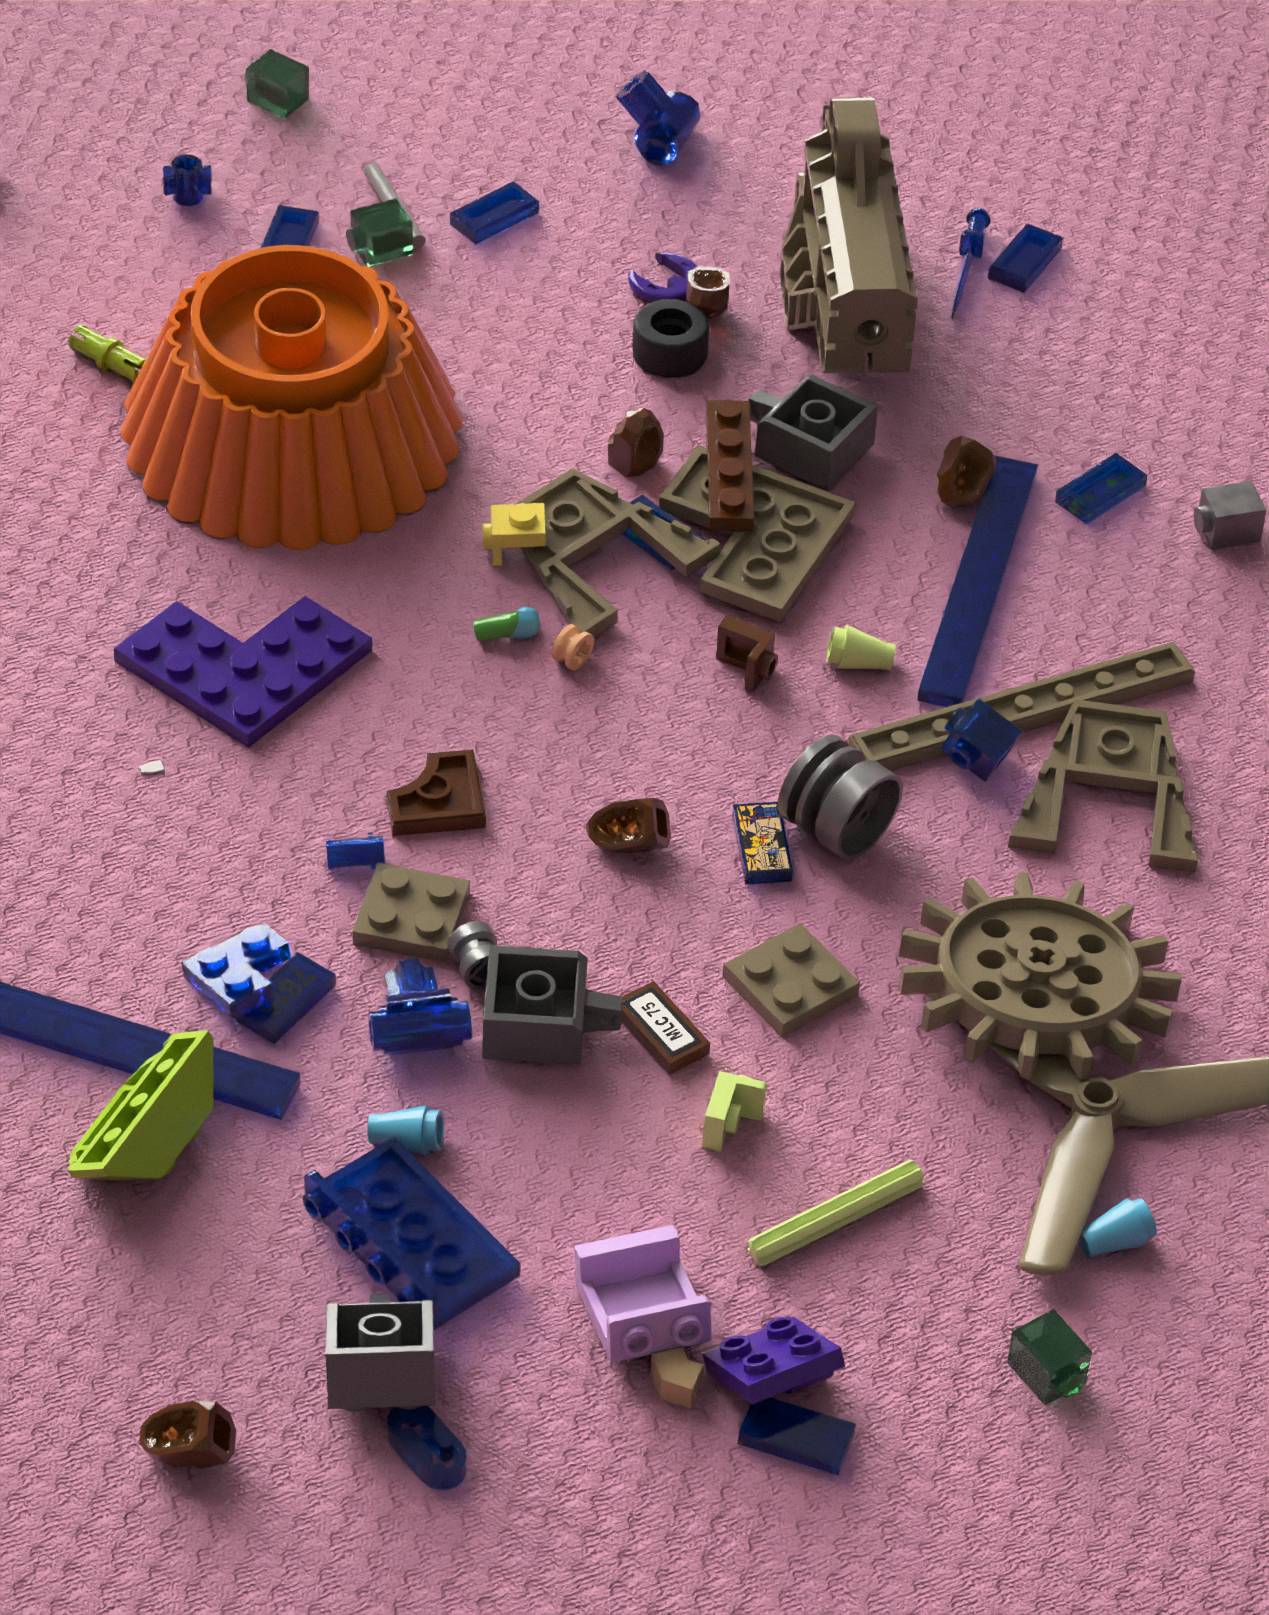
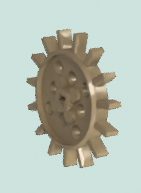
M1019 872L1013 895L991 899L974 878L966 879L961 902L968 910L961 915L929 897L923 903L920 924L943 937L904 929L899 957L933 964L904 966L901 970L900 995L939 993L941 997L924 1005L921 1028L927 1033L952 1022L960 1021L971 1030L967 1037L964 1059L974 1062L994 1042L1019 1051L1018 1067L1020 1077L1027 1079L1031 1078L1037 1066L1039 1054H1066L1079 1080L1089 1079L1093 1061L1091 1049L1102 1044L1106 1045L1130 1066L1138 1063L1143 1040L1129 1030L1127 1026L1130 1024L1166 1038L1170 1030L1173 1010L1145 999L1177 1002L1182 980L1181 973L1142 970V967L1164 963L1169 941L1163 935L1130 942L1123 934L1130 929L1134 907L1129 903H1125L1103 917L1083 906L1084 883L1075 880L1066 892L1064 900L1033 895V886L1028 873Z

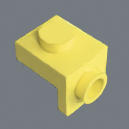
M544 503L491 505V523H483L484 550H493V566H502V548L546 546Z

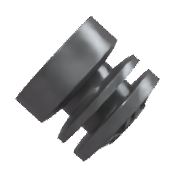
M830 734L816 740L794 762L781 787L778 797V810L781 817L790 823L797 824L798 828L803 832L815 834L818 842L843 859L851 860L863 855L886 832L902 800L903 784L900 777L876 761L865 760L860 750L849 746V743L841 737Z

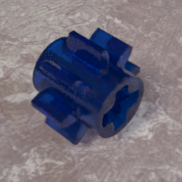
M185 154L177 156L172 160L171 166H163V194H173V200L182 206L199 204L203 200V194H212L211 166H202V161L194 155Z

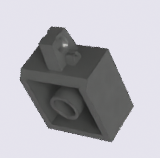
M813 374L804 377L784 398L757 390L748 399L750 403V420L757 424L755 457L826 491H829L874 445L878 405Z
M490 945L483 1013L482 1059L581 1065L583 1033L620 1030L623 1006L622 996L586 989L588 958L579 951Z
M391 1294L370 1295V1303L327 1304L326 1373L328 1409H344L356 1412L367 1408L397 1407L411 1410L420 1406H435L432 1300L391 1302Z

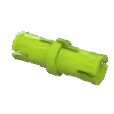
M83 324L74 328L73 331L80 334L85 341L70 334L68 340L70 349L95 360L96 365L102 370L109 371L111 369L128 378L133 383L135 382L139 374L137 369L141 370L146 358L124 348V344L114 337L105 338Z

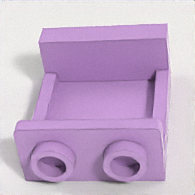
M674 1225L574 1246L576 1287L611 1363L711 1341V1305L707 1296L696 1295L680 1262L679 1236Z

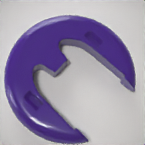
M656 253L655 259L658 263L665 265L682 277L674 275L667 280V288L651 283L637 275L635 271H629L628 282L630 288L641 299L650 303L663 299H677L686 302L688 271L698 266L690 259L678 254Z

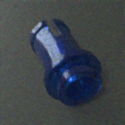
M368 832V837L337 840L326 839L328 870L371 865V870H375L377 863L385 864L383 836H373V832Z

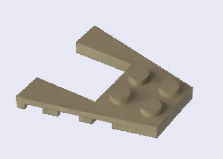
M573 468L516 503H544L546 546L520 548L569 625H576L580 628L581 633L588 632L593 637H596L618 622V611L569 568L577 561L628 529L632 530L685 577L690 576L713 561L720 553V543L711 538L706 542L692 535V528L676 520L669 523L653 515V509L640 502L633 505L619 498L617 490Z
M1074 699L1054 740L1053 749L1039 771L1037 782L1022 806L1021 815L1015 827H1012L1010 831L1008 847L1055 853L1064 781L1155 793L1156 802L1149 866L1196 872L1198 854L1197 851H1194L1191 838L1192 827L1189 814H1186L1184 806V790L1181 778L1177 774L1175 765L1176 754L1166 711Z

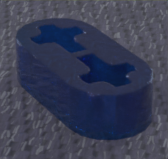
M420 1406L411 1410L393 1407L387 1416L388 1441L397 1454L421 1481L430 1488L449 1490L457 1487L466 1475L467 1456L462 1442L429 1406ZM407 1423L412 1428L420 1425V1437L410 1427L402 1430V1424ZM433 1453L443 1463L452 1460V1466L447 1468L442 1463L433 1466Z

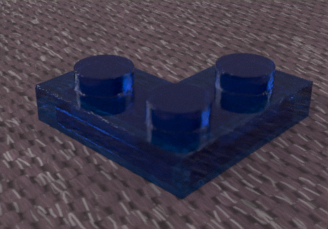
M262 923L246 928L239 935L216 946L204 948L197 955L182 961L181 966L184 978L229 1017L235 1019L275 999L272 983L260 973L291 959L289 943L268 925Z

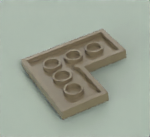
M698 445L660 495L659 510L709 528L707 450L705 447ZM752 465L753 532L718 531L731 537L700 579L699 592L781 622L854 517L856 502Z

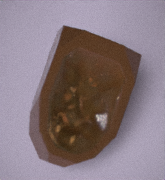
M698 266L689 270L686 302L701 309L707 318H712L726 311L729 301L730 273L719 267Z
M640 408L627 411L623 420L616 424L615 432L609 436L608 464L624 477L639 476L652 469L663 452L664 432L661 424L650 410Z
M960 436L950 440L944 450V458L937 473L939 479L938 496L941 502L951 508L966 507L981 497L995 470L997 458L993 452L978 441L968 437Z
M657 798L632 799L610 803L596 811L586 824L587 835L593 843L602 850L612 853L644 852L668 848L671 838L669 813L664 801Z
M189 1401L168 1405L151 1414L140 1428L139 1443L155 1461L173 1467L194 1466L204 1468L227 1463L235 1453L236 1428L230 1412L217 1402Z

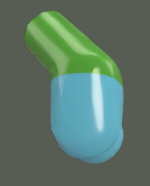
M521 607L516 612L474 620V632L479 642L498 638L529 639L539 631L541 626L539 614L531 607Z

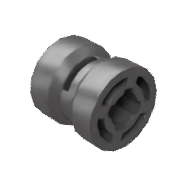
M482 921L468 922L453 931L447 943L453 960L460 965L459 971L465 984L471 989L478 990L486 989L490 945L497 946L498 942L491 926Z

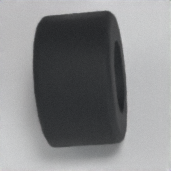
M663 299L649 303L638 311L633 322L632 349L633 358L641 368L651 374L662 377H682L694 373L703 366L708 356L709 322L701 309L696 308L689 302L677 299Z

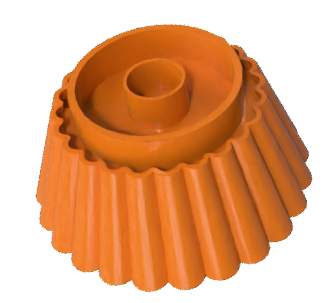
M279 245L251 250L224 260L213 271L199 274L192 287L184 289L179 294L125 400V409L128 414L121 426L120 434L122 439L131 445L126 457L127 465L136 473L145 475L142 483L144 492L151 498L168 500V512L175 519L183 522L199 521L200 528L211 537L221 539L237 535L241 542L253 548H265L279 541L284 547L289 549L304 550L315 546L320 540L334 545L350 543L359 536L361 530L367 532L385 531L395 523L396 513L408 514L421 509L426 502L425 491L439 488L446 482L448 472L445 463L451 462L460 453V444L455 436V432L461 428L463 419L454 402L455 391L410 308L401 299L394 285L387 281H381L373 268L360 266L347 256L311 246Z

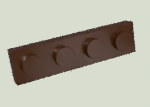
M729 399L706 400L709 531L753 532L754 500L749 401Z

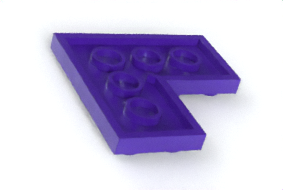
M304 596L243 643L176 601L114 647V661L249 748L372 651V637Z

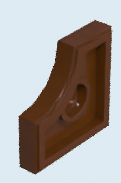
M473 749L427 753L426 767L416 780L404 787L387 791V808L392 836L486 828V814Z

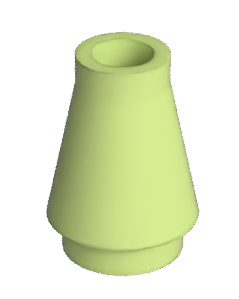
M845 625L844 629L833 627L828 643L826 662L836 664V669H883L890 671L895 655V644L884 642L848 625Z

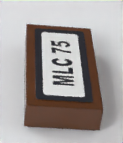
M654 981L622 996V1023L669 1075L710 1054V1042Z

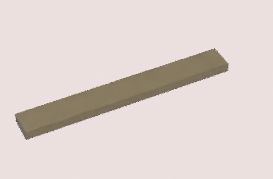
M1173 641L849 735L848 743L849 746L860 750L865 760L876 761L892 771L1065 720L1074 699L1117 705L1189 684L1194 681L1195 670Z

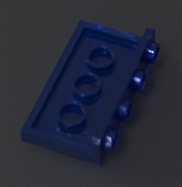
M392 1137L326 1178H323L316 1170L304 1176L305 1194L302 1200L308 1214L317 1222L322 1220L334 1233L340 1247L348 1254L353 1252L364 1263L372 1280L379 1286L385 1285L397 1297L398 1302L432 1300L433 1331L520 1276L521 1263L395 1137Z

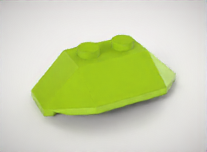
M209 1030L173 1033L163 1043L164 1048L162 1051L147 1059L120 1087L70 1152L68 1172L72 1178L161 1179L173 1169L176 1158L188 1142L192 1141L200 1133L201 1125L213 1110L214 1038Z

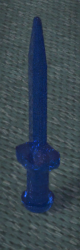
M974 208L969 211L966 217V221L969 224L968 229H964L961 234L959 254L964 256L954 293L951 319L954 318L961 301L972 258L980 259L982 257L985 240L983 232L991 222L989 213L983 208Z

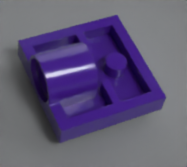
M795 1317L776 1318L768 1322L762 1330L747 1336L729 1337L723 1340L719 1347L703 1353L706 1372L752 1405L782 1392L792 1394L831 1378L834 1371L845 1367L841 1347Z

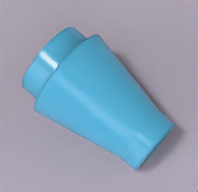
M429 1105L384 1114H370L367 1126L368 1141L370 1144H381L427 1156L430 1151H440L444 1140L443 1113L441 1110H431Z
M1126 1198L1084 1227L1079 1243L1088 1258H1092L1099 1254L1146 1246L1148 1239L1157 1235V1228L1152 1213L1143 1199L1139 1198L1131 1202Z

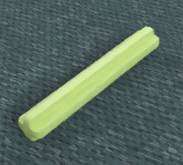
M908 1160L750 1238L748 1241L749 1255L757 1265L765 1266L921 1188L924 1178L923 1171L915 1161Z

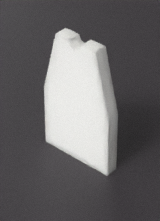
M161 760L139 766L141 774H154L163 772L164 767Z

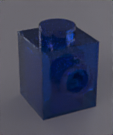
M978 698L968 711L959 707L947 722L944 729L950 734L941 749L949 754L950 759L957 766L970 770L986 782L1012 751L1023 731Z

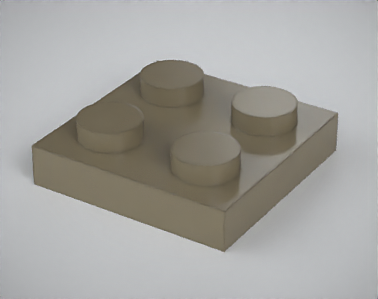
M377 863L353 929V944L447 962L450 953L447 947L448 938L459 927L470 894V880Z
M801 923L724 963L723 978L781 1037L859 995L860 982Z

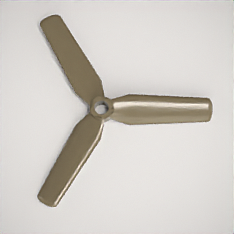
M939 993L926 994L933 1001L941 998ZM994 1042L988 1046L1019 1071L1018 1050L1007 1048ZM1039 1054L1037 1066L1028 1080L1071 1108L1070 1120L1052 1144L1020 1257L1019 1268L1027 1273L1041 1276L1062 1274L1068 1269L1114 1151L1113 1132L1119 1126H1162L1269 1105V1056L1146 1069L1113 1080L1090 1077L1089 1079L1079 1080L1068 1057L1064 1054Z

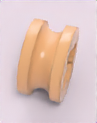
M570 624L559 633L553 644V660L559 663L565 662L566 667L571 670L579 669L588 660L593 650V635L588 632L581 633L580 628L576 625Z

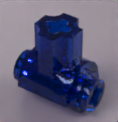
M645 70L633 76L627 84L620 88L615 96L639 124L634 136L638 151L645 160L657 166L669 164L676 159L701 117L699 103L694 98L682 92H665L652 75Z
M418 958L404 959L398 961L395 969L385 973L386 995L383 997V1005H379L377 1011L368 1012L369 1034L373 1051L382 1050L383 1055H395L462 1046L464 1040L472 1039V1023L468 1001H458L457 997H451L449 988L438 989L433 967L423 966Z

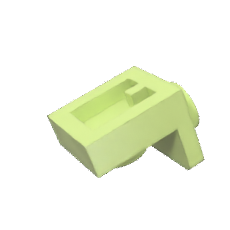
M719 1071L705 1115L702 1148L721 1152L726 1134H736L740 1117L758 1121L762 1120L768 1086L766 1082L744 1075H734Z

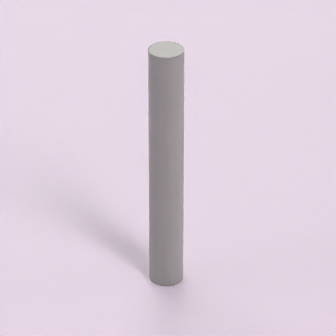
M376 163L368 164L364 169V174L409 245L413 249L421 248L426 240L379 165Z

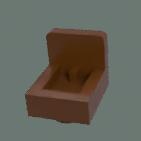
M726 615L718 625L716 658L745 669V689L754 692L763 679L768 680L771 678L777 666L778 655L774 653L775 633Z

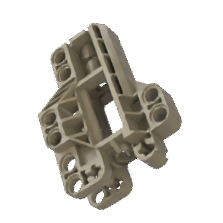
M874 97L831 98L830 104L823 106L822 131L805 139L804 172H797L794 210L782 244L780 281L787 331L816 330L822 373H862L865 353L870 373L909 372L911 366V342H913L916 320L914 309H917L918 297L915 291L913 270L911 269L908 252L909 246L906 241L898 186L894 173V162L892 161L889 145L890 140L888 137L880 134Z

